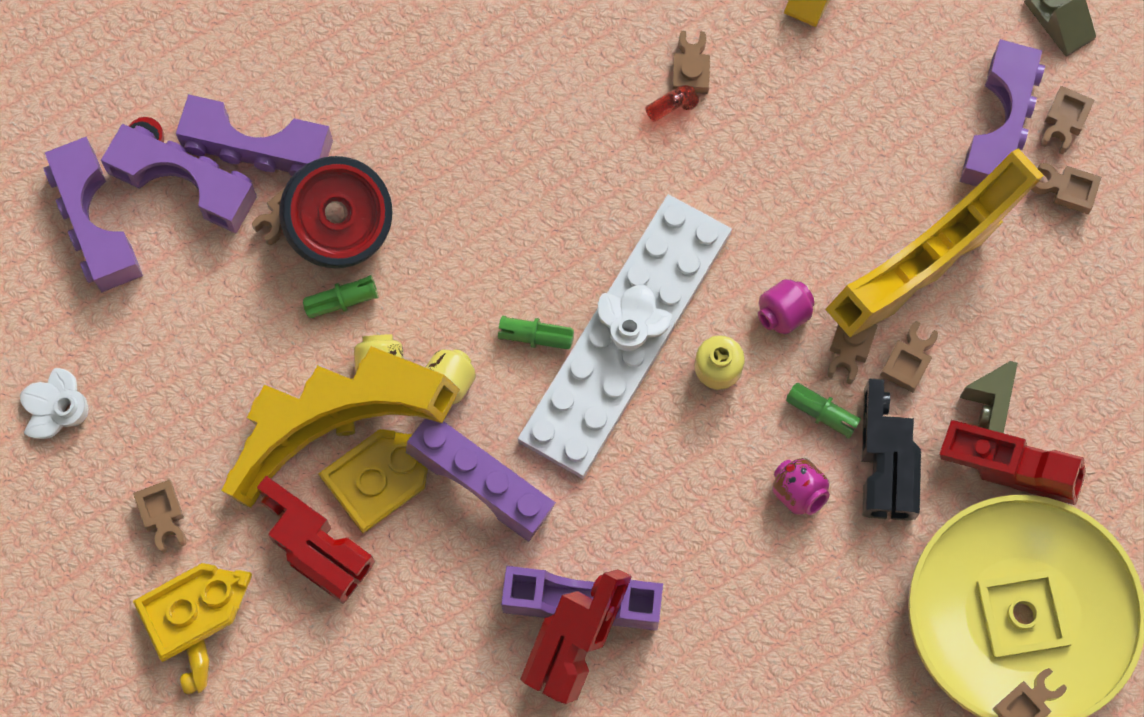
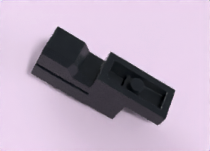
M869 379L864 388L861 462H872L873 474L867 478L863 485L862 516L887 519V512H891L892 520H916L920 514L921 449L913 441L914 418L883 416L889 414L890 392H884V380Z

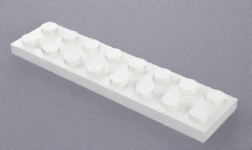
M669 194L666 196L607 293L622 298L623 294L633 286H647L654 294L655 309L664 310L672 314L668 330L661 336L647 338L645 343L634 351H624L619 349L612 341L610 328L599 320L597 308L519 435L518 443L584 479L731 235L732 228ZM625 329V330H624V331H626V332H634L633 330H630V329Z

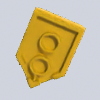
M379 429L318 473L324 484L363 534L425 489L428 468L406 453L407 441L413 434Z
M201 563L133 600L160 660L164 662L231 625L252 578V573L235 570V572L218 569L215 565Z

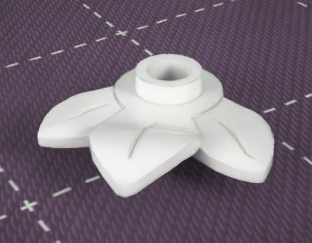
M645 285L631 287L623 294L622 298L603 293L598 302L599 320L610 328V337L621 350L634 351L642 346L647 338L661 336L670 326L672 314L664 310L655 309L654 294ZM625 329H630V330H633L634 332H626V331H624V330H625Z
M54 368L49 376L48 383H32L20 393L22 406L26 411L33 414L25 428L24 434L34 439L52 438L62 427L77 426L88 415L87 400L83 394L77 391L75 376L65 369ZM71 403L70 408L65 411L66 407Z

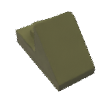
M1086 0L1024 1L1065 56L1095 40L1096 33Z
M1009 361L964 388L960 398L986 404L982 406L978 427L1004 433L1017 362Z

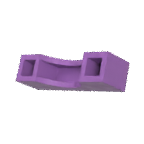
M999 40L992 57L985 87L990 89L1000 99L1005 110V124L991 133L974 135L967 151L960 178L961 183L977 187L1011 151L1018 148L1023 150L1028 135V129L1023 128L1025 117L1031 118L1037 97L1031 96L1033 85L1039 87L1045 65L1039 64L1042 50Z
M189 94L176 131L180 145L192 155L204 156L206 153L219 156L221 160L230 164H239L241 161L254 164L256 168L265 172H274L276 169L289 172L291 176L306 164L319 158L328 157L333 143L329 126L295 118L287 127L274 135L260 138L244 135L230 124L223 102Z
M122 123L101 159L109 175L139 189L149 181L163 176H177L190 181L199 190L198 206L203 218L235 234L238 232L257 198L251 183L252 181L246 175L238 171H232L230 174L220 169L219 165L208 157L200 156L198 159L189 155L187 150L178 143L159 141L155 139L153 133L141 126L131 128Z
M87 137L45 152L49 166L43 169L52 188L58 187L61 197L56 199V203L63 219L70 218L74 229L69 230L68 234L75 250L79 251L82 249L86 261L81 262L80 265L87 282H95L100 291L104 292L142 277L143 274L135 253L124 231H107L90 222V202L96 191L106 180Z
M424 419L407 441L406 453L436 475L445 476L469 490L491 509L500 522L528 542L551 513L556 503L444 421L439 423Z
M506 566L501 603L502 611L506 614L547 618L554 615L560 598L564 594L578 591L593 599L591 589L594 582L569 579L554 575L546 570ZM630 580L612 626L657 631L663 583Z

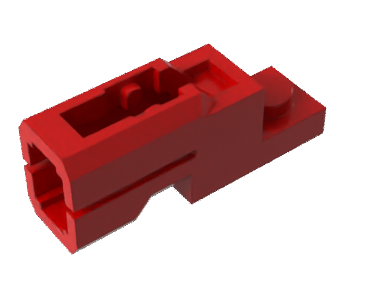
M955 420L950 422L939 454L941 460L978 469L981 480L1076 505L1086 474L1084 457L1057 450L1046 451L1027 446L1026 439Z
M265 476L256 487L263 497L261 504L277 516L282 511L284 512L268 533L270 539L286 552L287 562H289L292 568L337 601L344 604L358 587L353 581L357 579L361 582L375 563L373 556L347 537L333 539L327 534L331 526L325 517L271 478Z
M619 569L603 573V575L596 579L591 589L593 599L578 591L562 595L554 615L544 618L520 680L537 691H541L544 683H546L542 694L557 702L568 704L578 700L589 673L585 657L588 652L603 648L632 576Z

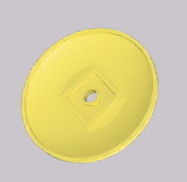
M1008 495L987 499L974 504L956 514L935 533L920 555L913 572L908 599L909 622L914 644L921 661L934 681L952 700L978 717H999L992 708L1023 681L1033 689L1036 676L1048 668L1053 672L1045 679L1046 688L1050 691H1056L1057 688L1064 684L1067 690L1058 699L1044 702L1052 711L1046 717H1087L1110 702L1121 691L1137 666L1144 644V593L1136 569L1124 548L1103 525L1083 511L1064 502L1034 495ZM1025 604L1031 608L1033 620L1030 624H1021L1015 619L1013 615L1015 605Z

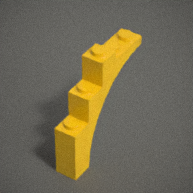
M1019 148L1011 151L977 187L946 215L886 262L848 284L825 310L849 337L894 315L917 290L938 280L960 256L981 246L1003 223L1002 219L1044 175Z
M372 346L369 348L366 356L360 361L353 380L317 365L312 376L306 381L304 391L299 399L264 384L259 395L254 399L251 410L246 417L256 427L247 438L244 449L234 467L229 471L221 491L240 504L252 508L260 495L256 487L264 477L268 476L272 479L290 458L315 439L337 427L364 418L385 415L418 416L443 423L460 389L444 374Z

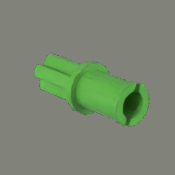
M370 275L341 286L339 283H336L333 289L305 297L303 299V306L307 316L314 318L342 309L344 312L348 311V307L364 301L377 299L379 295L376 292L377 288L374 279Z
M502 316L498 328L502 329L498 332V339L530 343L532 348H536V345L570 349L574 340V330L571 327L540 323L539 318H535L534 321Z
M800 383L793 385L786 398L789 404L815 418L816 424L822 422L846 436L847 439H850L854 429L842 421L856 428L861 420L860 417L831 402L833 398L829 397L827 400Z

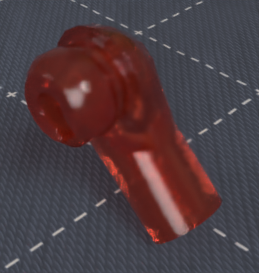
M682 85L645 106V110L649 118L656 122L681 106L684 110L694 109L699 103V96L695 93V88L692 86Z

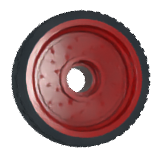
M343 156L319 158L300 168L286 184L279 207L280 224L283 234L294 251L315 265L335 269L357 265L377 252L387 238L393 213L391 197L379 175L366 164ZM329 203H337L343 207L345 215L340 223H332L326 218L325 209Z

